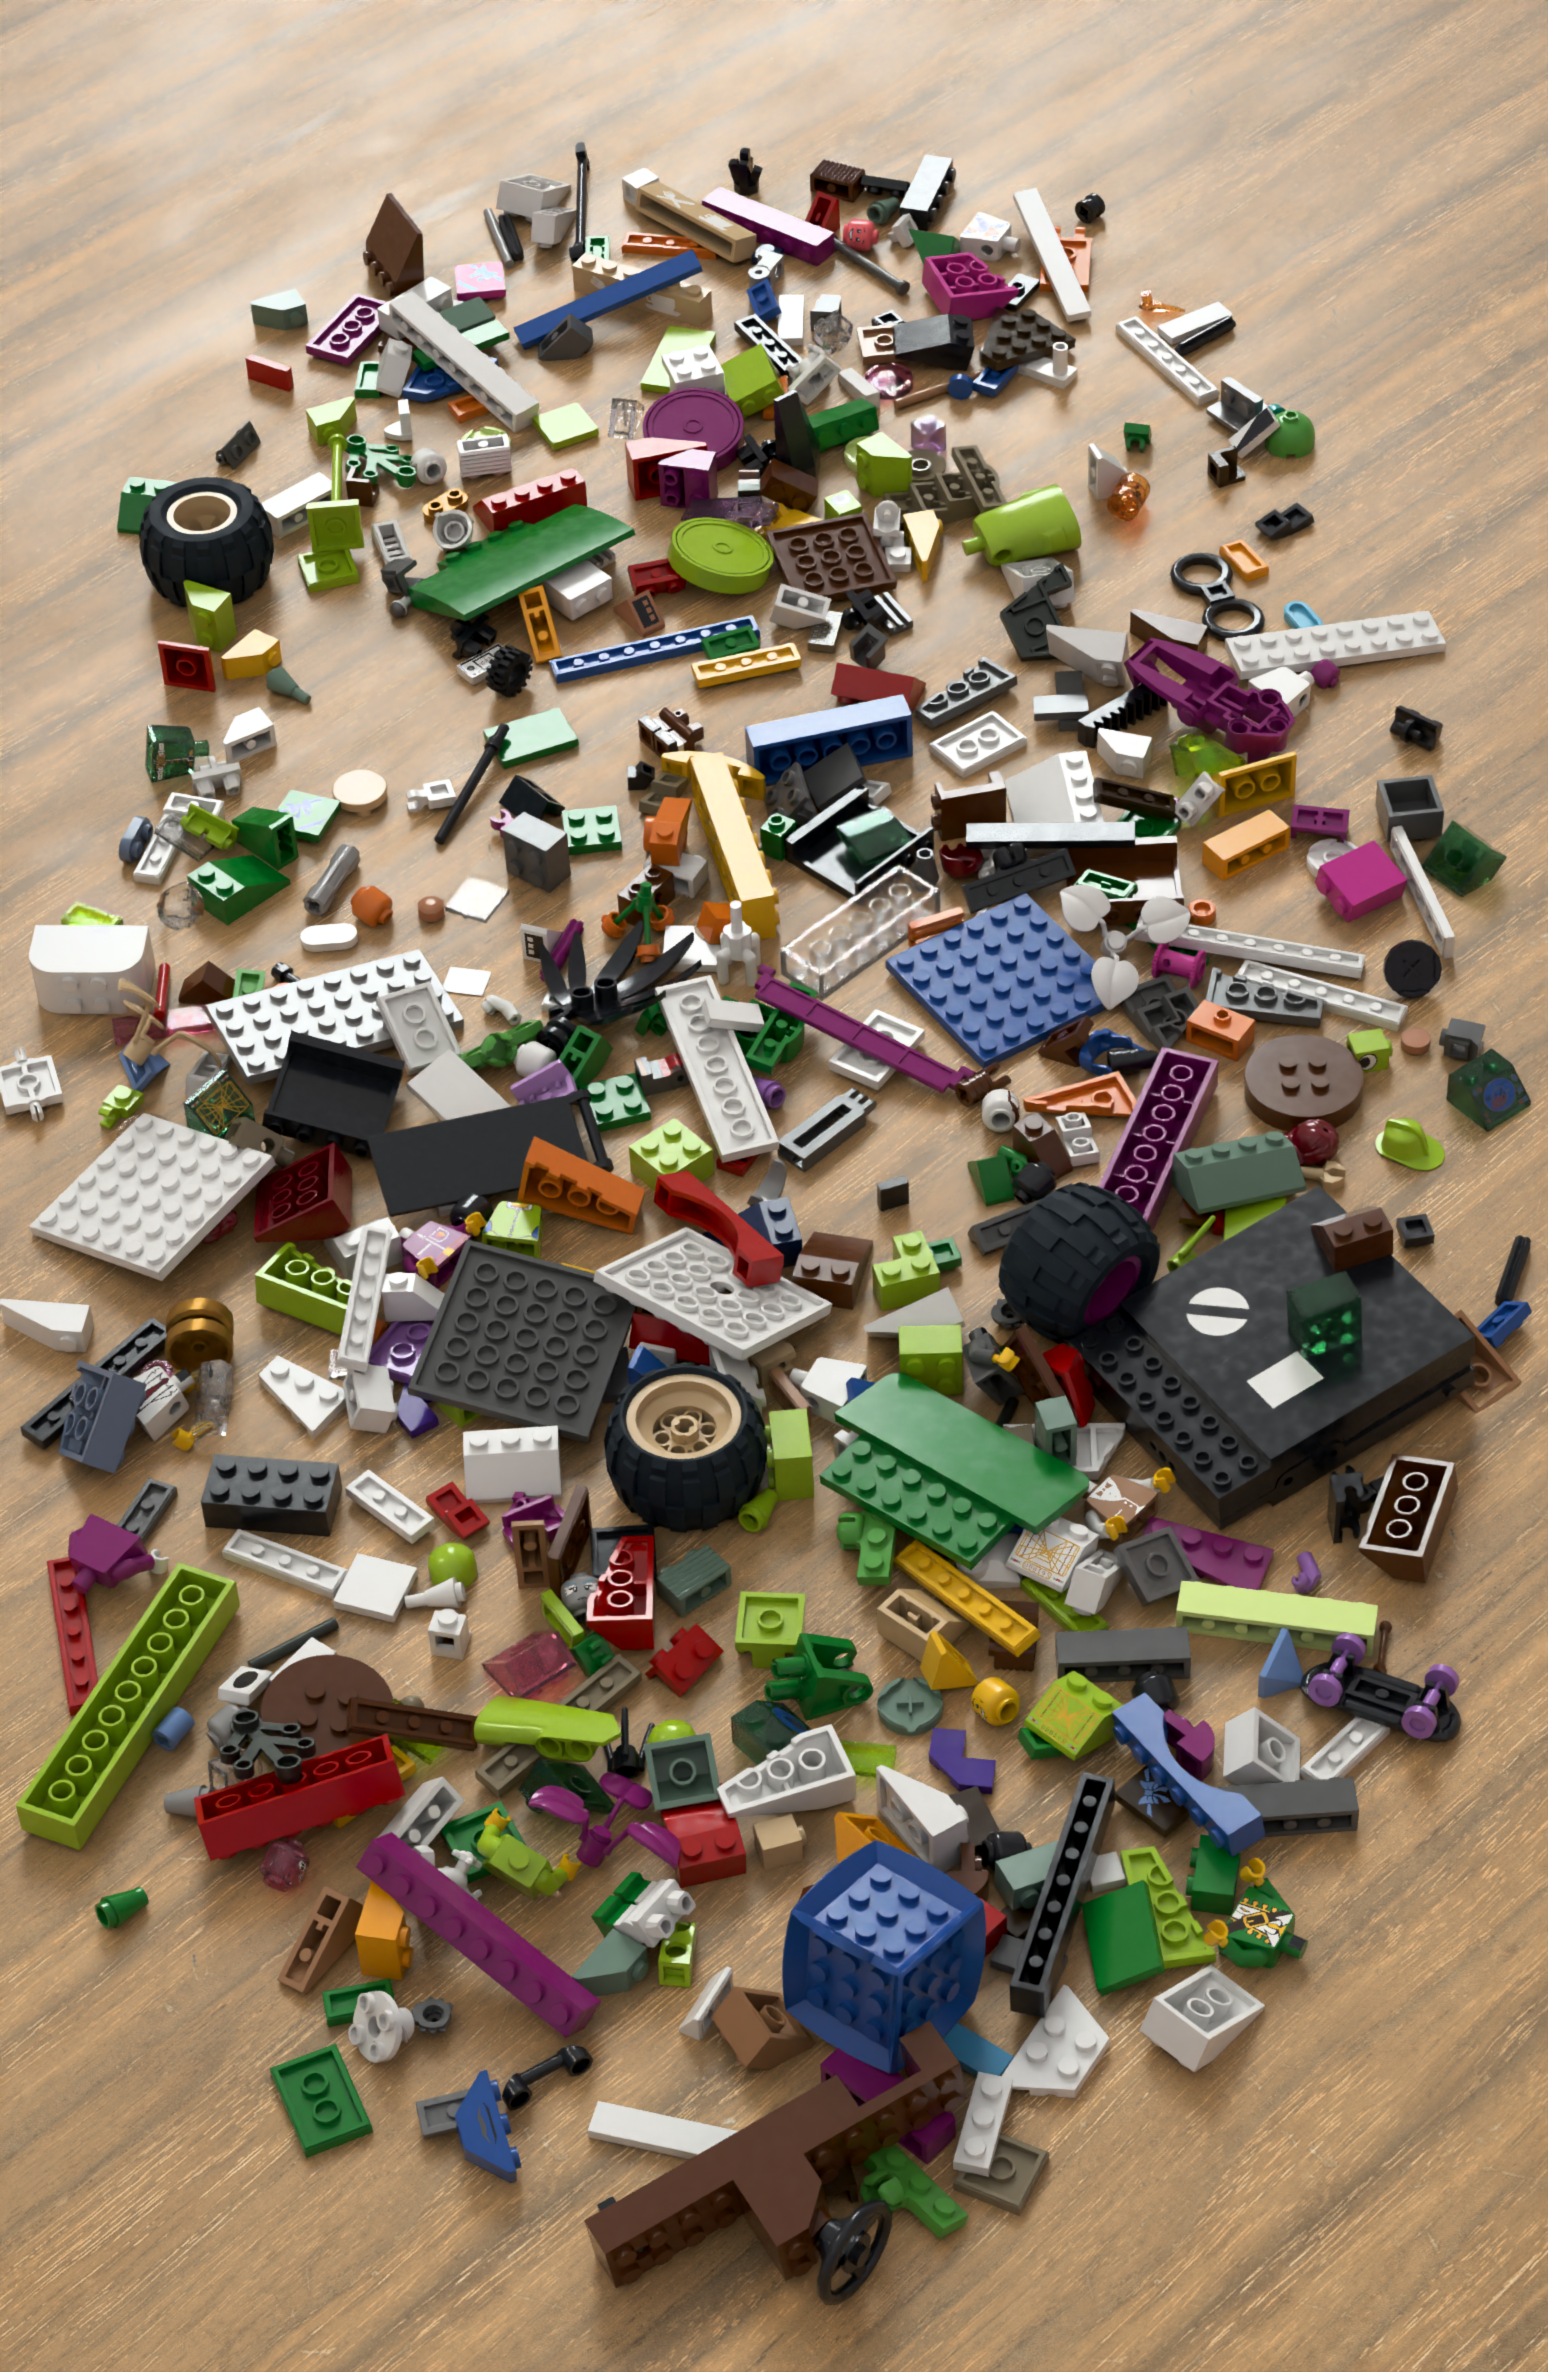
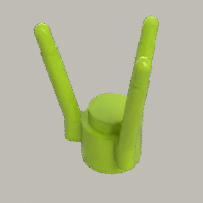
M1214 1215L1210 1216L1195 1235H1191L1180 1250L1167 1261V1268L1170 1273L1198 1257L1192 1251V1248L1216 1220Z

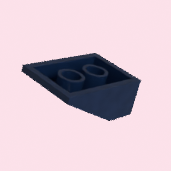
M789 1197L758 1202L738 1213L744 1221L784 1255L783 1268L796 1265L799 1253L803 1249L802 1237ZM706 1231L701 1234L726 1247L721 1240L710 1232Z

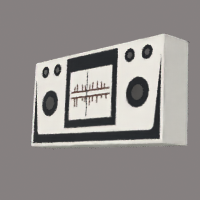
M498 643L456 666L457 673L472 685L483 681L485 676L489 674L486 670L487 667H491L490 659L494 660V653H500L499 648L503 646Z

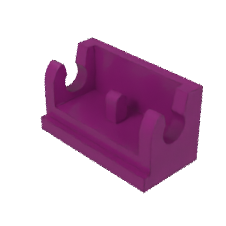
M1294 804L1290 829L1291 838L1296 839L1297 832L1341 836V842L1344 843V840L1347 841L1350 810Z

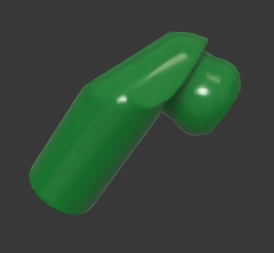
M1002 1145L998 1150L997 1155L1005 1154L1007 1163L1010 1164L1012 1177H1015L1028 1163L1026 1155L1005 1145Z

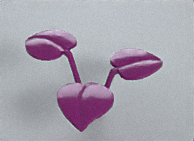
M607 1772L599 1780L601 1788L606 1793L618 1798L604 1826L595 1825L593 1829L588 1830L590 1812L583 1808L584 1801L578 1795L563 1787L553 1785L542 1787L533 1794L528 1803V1806L541 1808L567 1822L577 1825L582 1824V1832L578 1838L582 1843L576 1852V1856L588 1866L599 1867L605 1856H610L612 1850L628 1835L663 1859L673 1869L678 1864L680 1853L678 1838L669 1830L653 1822L647 1821L642 1825L636 1821L630 1823L612 1841V1833L609 1831V1828L622 1804L625 1802L637 1810H644L651 1805L653 1800L651 1792L646 1787L638 1783H632L631 1780L620 1774Z

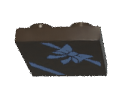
M1147 1766L1142 1768L1115 1792V1801L1165 1838L1190 1816L1189 1811L1184 1805L1178 1806L1174 1802L1169 1789L1164 1784L1160 1786L1156 1783Z

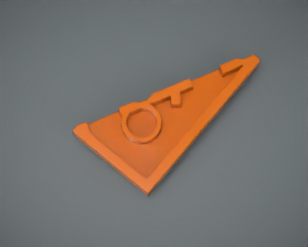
M1119 1071L1023 1098V1107L1026 1112L1062 1114L1085 1112L1086 1115L1130 1117L1137 1103Z

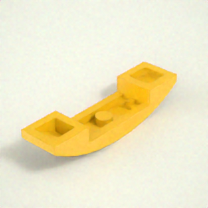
M697 751L663 753L661 756L662 772L665 771L687 777L689 782L691 779L690 758L712 753ZM724 756L726 762H731L733 769L732 780L737 779L740 795L764 801L766 795L765 776L746 763Z

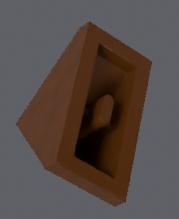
M207 961L184 979L178 1002L208 1005L231 999L233 997L235 979L210 961Z

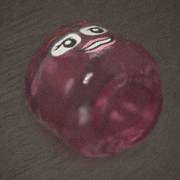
M286 1838L285 1842L275 1841L270 1844L260 1865V1872L264 1876L263 1882L273 1889L287 1892L289 1888L298 1887L310 1865L309 1856L303 1851L304 1845L291 1838Z

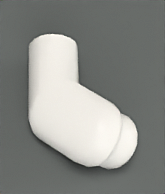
M489 995L481 1004V1008L489 1015H493L496 1010L500 1011L510 1025H517L522 1019L521 1014L512 1002L498 996Z

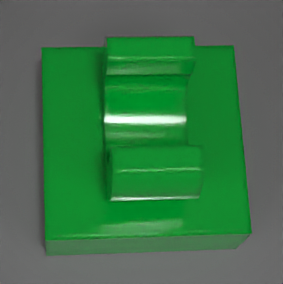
M1125 422L1123 433L1127 451L1131 450L1133 443H1139L1140 452L1143 453L1146 448L1145 444L1151 443L1152 433L1150 425Z
M659 1003L646 1008L640 1015L634 1030L643 1037L650 1029L660 1037L668 1029Z
M595 1631L569 1649L586 1677L592 1676L615 1657L605 1639Z

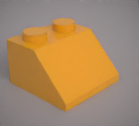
M371 1880L355 1932L361 1974L402 1981L406 1967H411L414 1957V1948L409 1946L411 1928L406 1926L404 1911L395 1899Z

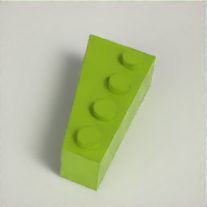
M287 1241L255 1274L256 1301L259 1304L341 1335L352 1281L340 1279L336 1276L335 1270L328 1266L325 1268L315 1263V1257L307 1252L301 1254L296 1250V1245Z

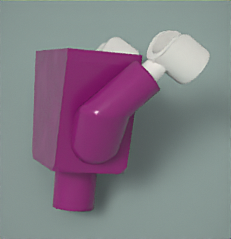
M93 1514L89 1515L82 1528L71 1532L69 1535L68 1556L74 1570L78 1573L71 1582V1585L82 1594H87L95 1582L111 1589L115 1588L119 1582L140 1572L150 1570L155 1574H163L167 1571L169 1557L160 1558L161 1552L157 1549H153L151 1554H147L140 1536Z

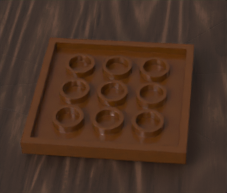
M866 512L766 531V540L773 550L775 561L785 584L831 598V602L847 599L848 597L845 592L850 589L858 595L866 589H869L873 594L893 590L897 587V580L877 536H873V527Z

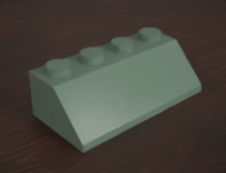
M1270 1131L1258 1136L1242 1137L1239 1140L1225 1143L1218 1142L1206 1147L1190 1148L1186 1151L1173 1153L1171 1185L1198 1214L1306 1191V1184L1295 1146L1281 1131Z

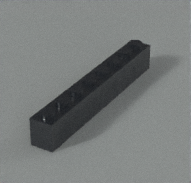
M1085 1772L1081 1773L1010 1982V2011L1045 2018L1115 1806L1114 1778Z

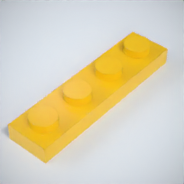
M794 642L691 664L692 674L698 688L711 687L717 684L802 667L801 657Z

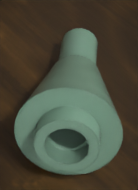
M283 667L272 669L266 677V687L268 690L294 697L305 705L310 702L311 696L299 688Z

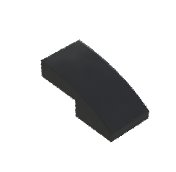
M1295 503L1282 513L1274 509L1255 522V527L1273 540L1287 537L1303 530L1314 523V518L1299 503Z

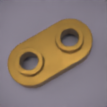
M451 489L429 502L423 508L424 521L433 525L436 518L434 515L437 512L441 513L451 509L464 512L468 508L467 494L459 489Z

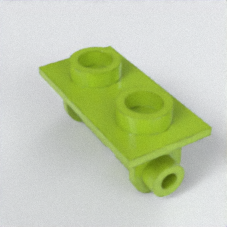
M192 803L189 805L187 816L184 815L179 824L183 827L184 831H188L199 838L203 833L207 834L205 841L217 846L221 850L224 848L229 850L231 847H235L239 827Z

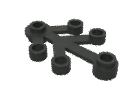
M241 1710L232 1716V1721L229 1725L232 1736L226 1745L219 1749L221 1762L227 1765L233 1764L234 1776L240 1780L249 1779L254 1776V1762L262 1752L274 1765L275 1775L283 1784L297 1782L303 1772L301 1758H310L316 1754L315 1740L309 1737L302 1738L301 1726L299 1724L263 1722L259 1714L254 1710ZM263 1733L281 1734V1737L264 1735ZM246 1739H249L251 1743L241 1757L240 1746ZM278 1748L295 1750L296 1755H283Z

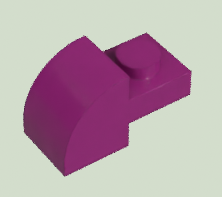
M1169 1709L1164 1713L1168 1730L1167 1743L1176 1749L1177 1763L1190 1775L1202 1782L1210 1774L1214 1764L1215 1736L1213 1730L1204 1720L1196 1727H1193L1185 1717L1178 1716Z

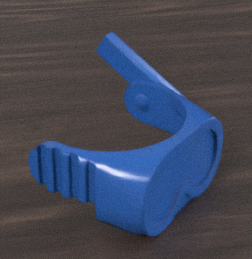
M1104 1028L1103 1030H1095L1091 1033L1088 1041L1080 1050L1079 1063L1082 1069L1102 1076L1113 1073L1109 1066L1094 1063L1095 1059L1103 1052L1114 1048L1132 1049L1137 1047L1138 1051L1146 1049L1133 1043L1130 1037L1118 1035Z

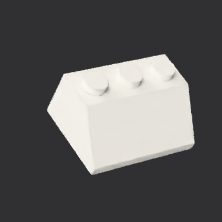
M558 1426L463 1432V1458L467 1500L472 1498L476 1504L513 1502L512 1497L515 1492H525L528 1498H542L548 1494L553 1495L554 1499L562 1498Z

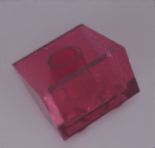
M534 1631L482 1663V1666L509 1696L532 1699L542 1692L541 1687L548 1682L555 1684L568 1677L569 1673L567 1671L576 1666V1663L559 1631Z

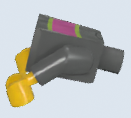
M980 1327L972 1330L969 1333L971 1342L964 1345L962 1351L974 1383L999 1406L1004 1404L1009 1397L1026 1394L1013 1371L1020 1358L1015 1356L1014 1351L1007 1347L1002 1351L1001 1347L1003 1345L990 1333H987L985 1328Z

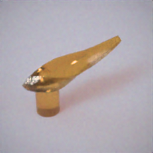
M1149 290L1141 293L1143 303L1138 307L1144 311L1153 313L1185 312L1183 308L1152 300L1151 291Z

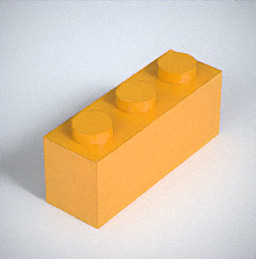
M1269 809L1203 842L1202 864L1219 879L1225 881L1288 849L1290 826Z

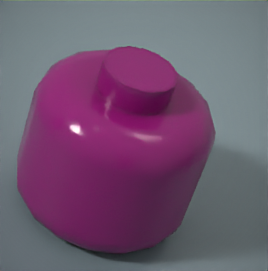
M1329 659L1319 661L1310 672L1314 678V683L1321 689L1329 686L1333 688L1339 682L1340 669Z

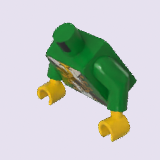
M1253 1858L1248 1861V1864L1254 1873L1248 1866H1245L1240 1870V1877L1245 1882H1254V1887L1248 1886L1226 1924L1221 1920H1214L1207 1925V1928L1211 1931L1204 1934L1203 1940L1208 1946L1218 1944L1219 1954L1227 1957L1239 1968L1265 1967L1270 1969L1276 1966L1283 1953L1301 1959L1306 1951L1308 1940L1294 1935L1295 1914L1269 1879L1262 1877L1266 1869L1263 1861L1259 1858Z

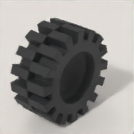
M505 645V648H499L500 653H494V660L490 659L491 667H487L486 672L489 674L485 676V680L488 681L486 684L491 690L510 698L515 697L516 692L521 693L522 686L526 687L527 683L525 681L526 679L530 680L531 675L529 672L533 669V666H531L533 661L526 652L513 646Z

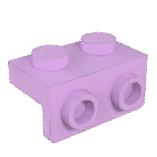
M560 1059L510 1086V1090L519 1102V1105L565 1096L578 1091L573 1076Z

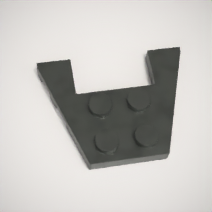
M1063 563L1054 567L1050 574L1046 577L1043 576L1028 592H1024L1000 612L999 617L1021 662L1058 659L1049 653L1046 625L1063 626L1049 598L1050 595L1072 587V581Z

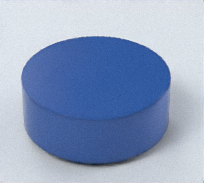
M956 374L950 378L947 389L953 398L963 400L970 397L974 384L969 376Z

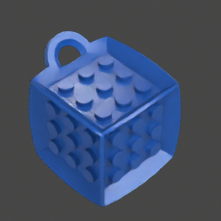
M877 1840L870 1842L829 1870L806 1892L791 1910L782 1957V1988L785 2010L816 2035L834 2047H839L852 2057L890 2074L900 2071L905 2067L899 2041L900 2037L930 2021L943 2038L975 2001L982 1976L986 1948L984 1902L962 1884L931 1864Z

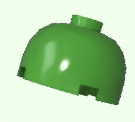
M1294 410L1283 411L1275 415L1280 427L1264 440L1266 450L1274 456L1286 459L1287 455L1295 454V458L1308 455L1314 449L1315 428L1311 420L1305 414Z

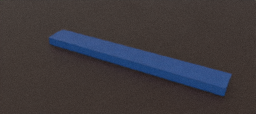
M692 249L513 327L515 334L523 349H527L540 343L570 313L583 323H586L703 272L702 266Z
M753 615L550 660V669L556 683L559 684L703 651L701 639L747 625H751L757 639H759L760 630Z

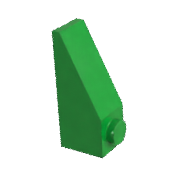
M578 1025L559 1059L573 1076L577 1090H579V1086L589 1084L599 1074L614 1048L601 1035Z

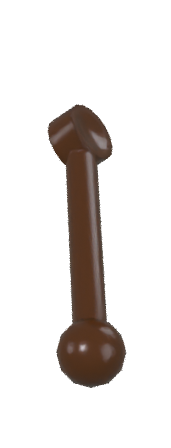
M1382 1621L1379 1625L1381 1640L1378 1663L1373 1666V1670L1385 1674L1387 1673L1384 1665L1388 1633L1392 1629V1625L1388 1621Z

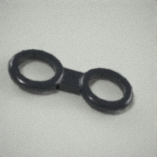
M1200 552L1183 556L1172 565L1170 577L1173 584L1181 591L1192 595H1200L1208 607L1204 610L1202 624L1208 625V633L1212 637L1225 641L1226 638L1258 634L1263 630L1265 617L1262 610L1252 602L1235 598V594L1228 586L1233 576L1229 563L1223 558L1210 553ZM1203 564L1215 567L1221 572V576L1211 583L1199 584L1186 580L1181 573L1187 567ZM1237 610L1249 614L1253 618V623L1244 629L1228 630L1219 627L1213 621V618L1223 611Z

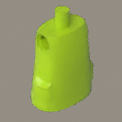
M1057 484L1044 488L1038 487L1024 492L1020 498L978 515L972 521L975 537L962 541V547L966 556L982 552L990 566L994 567L1023 559L1078 549L1082 544L1077 518L1067 498Z

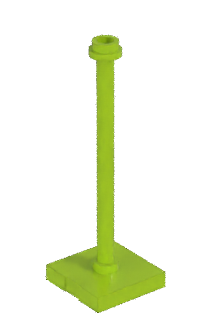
M333 434L328 440V447L332 451L331 501L307 503L306 507L313 552L364 548L359 499L341 500L342 452L347 448V440L341 434Z

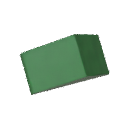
M1005 1154L967 1162V1166L986 1207L1015 1200Z

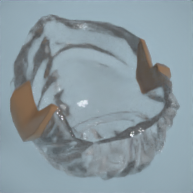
M181 882L160 894V900L157 903L158 917L166 927L175 931L190 928L193 924H196L200 916H203V897L190 882Z

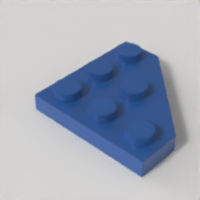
M489 357L498 366V358ZM417 365L402 391L404 399L428 402L464 390V388L440 366L423 371Z

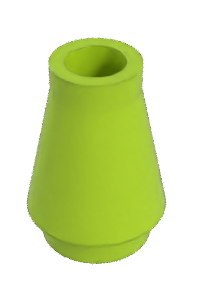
M765 1488L760 1494L744 1504L741 1510H739L738 1517L741 1526L750 1532H758L766 1528L773 1509L779 1500L777 1493L770 1488Z

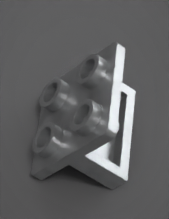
M1228 376L1221 380V401L1209 406L1206 409V413L1234 433H1237L1268 405L1263 403L1261 397Z
M794 762L789 769L784 771L773 788L767 791L764 803L768 817L778 813L795 820L796 824L803 826L817 815L810 789L806 786L801 765Z

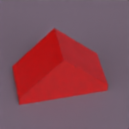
M817 191L805 221L835 233L840 229L839 199Z

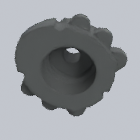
M998 1299L997 1305L992 1307L991 1317L999 1326L1002 1325L1006 1329L1018 1328L1021 1323H1025L1011 1309L1006 1299Z
M429 1997L425 2002L416 2004L412 2009V2015L416 2026H419L420 2032L431 2035L446 2032L450 2024L453 2005L450 2002H444L443 1998L434 1999L433 1997Z

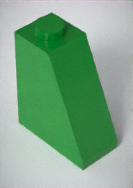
M251 807L232 820V824L239 827L236 842L279 871L299 858L293 815L290 813Z

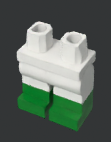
M631 1871L613 1891L615 1896L610 1895L591 1917L604 1937L614 1928L640 1944L645 1943L647 1947L654 1948L662 1938H669L675 1931V1923L682 1915H689L696 1907V1904L688 1892L681 1890L675 1879H660L658 1882L644 1880L640 1873Z

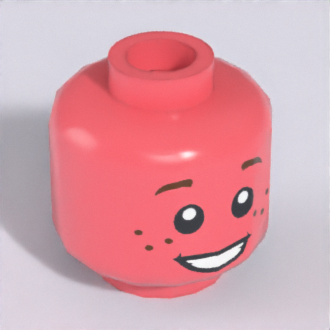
M854 218L849 224H845L843 243H846L847 246L855 251L869 252L873 244L877 245L879 230H875V225L872 221Z

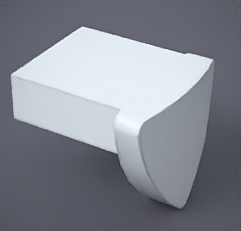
M408 399L398 400L400 421L385 428L384 437L400 441L412 440Z

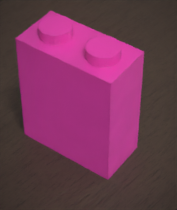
M1374 840L1321 865L1315 880L1319 892L1327 897L1332 903L1334 910L1342 915L1347 923L1402 897L1407 883L1406 877Z

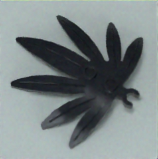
M640 920L605 964L592 985L587 987L585 986L586 963L580 934L576 931L573 936L568 960L569 989H567L563 976L544 944L540 943V961L544 981L550 995L559 1005L548 1009L549 1020L555 1016H561L568 1020L576 1019L587 1025H604L660 1002L666 998V990L655 996L656 987L686 981L702 966L700 959L681 974L650 989L662 980L683 958L694 941V933H690L651 963L618 983L630 968L635 954H637V946L641 943L644 924Z

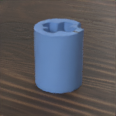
M173 1707L151 1733L155 1737L153 1740L164 1750L173 1751L192 1729L195 1722L187 1711L180 1707Z

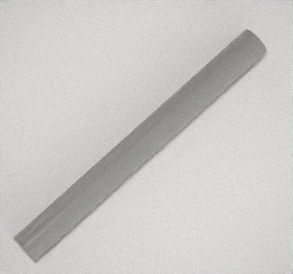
M486 208L483 213L506 268H512L514 262L491 208Z

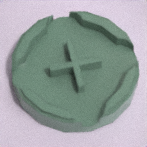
M905 1677L897 1678L886 1684L879 1693L877 1704L879 1719L888 1730L899 1735L915 1736L924 1734L935 1728L942 1718L943 1701L939 1689L931 1690L927 1681L920 1677H913V1680H905Z

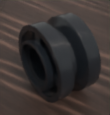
M555 1016L537 1033L536 1040L538 1043L554 1050L558 1060L577 1027L570 1020L561 1016Z

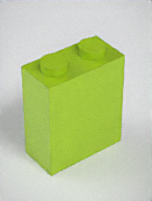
M761 343L720 365L724 372V383L728 395L739 407L743 419L773 404L775 398L785 394L773 363Z

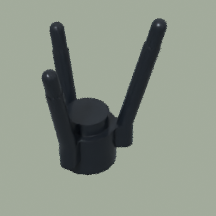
M623 1707L621 1745L616 1748L614 1753L610 1743L604 1746L608 1761L607 1771L620 1774L628 1779H633L637 1777L639 1772L644 1771L646 1757L643 1744H647L646 1741L655 1724L649 1723L638 1754L636 1748L629 1745L628 1708Z

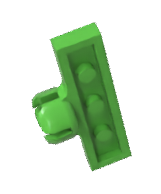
M528 1020L504 1033L496 1032L488 1035L481 1045L458 1057L470 1068H473V1070L481 1069L488 1064L492 1067H506L507 1064L514 1062L518 1050L517 1045L535 1041L537 1033L544 1026L541 1020Z
M866 1509L860 1513L844 1512L838 1519V1522L841 1523L837 1525V1537L841 1541L839 1544L840 1548L846 1551L860 1550L856 1577L858 1585H891L898 1528Z
M896 2145L880 2149L862 2163L871 2172V2174L863 2178L864 2183L860 2187L863 2203L869 2200L881 2199L886 2201L892 2212L898 2208H907L939 2239L966 2224L968 2214Z

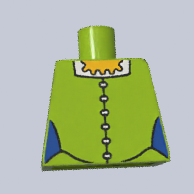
M518 1201L516 1203L500 1202L482 1231V1243L541 1259L543 1237L542 1208L539 1205L525 1204Z

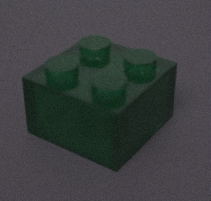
M1346 1271L1287 1291L1288 1333L1303 1358L1322 1354L1329 1349L1344 1344H1351L1355 1340L1362 1338L1361 1296Z

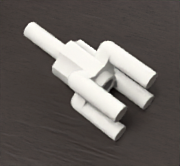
M732 901L730 903L731 923L725 925L723 932L720 934L721 950L716 954L718 983L725 985L729 982L728 965L732 964L734 960L745 963L746 984L748 986H755L757 982V967L761 965L760 936L756 932L751 933V927L742 921L741 902Z

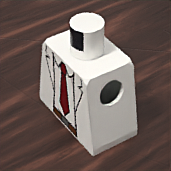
M155 1366L133 1378L147 1384L145 1389L146 1398L143 1405L138 1408L135 1420L154 1442L189 1409V1404L182 1392L194 1384L195 1381L185 1368L169 1378L160 1366Z

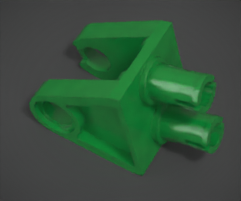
M801 1633L799 1634L793 1657L772 1659L771 1672L775 1680L765 1682L764 1692L768 1702L794 1699L798 1702L805 1720H812L867 1701L873 1694V1686L868 1676L863 1673L837 1670L841 1668L848 1669L854 1665L853 1660L857 1655V1650L852 1641L843 1638ZM848 1653L846 1656L842 1658L835 1659L837 1656L841 1654ZM863 1685V1688L860 1687L854 1692H849L850 1689Z

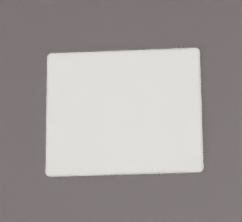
M450 967L443 987L446 992L483 996L491 972Z

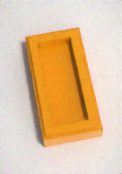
M1243 539L1220 546L1219 554L1245 582L1269 575L1267 564Z

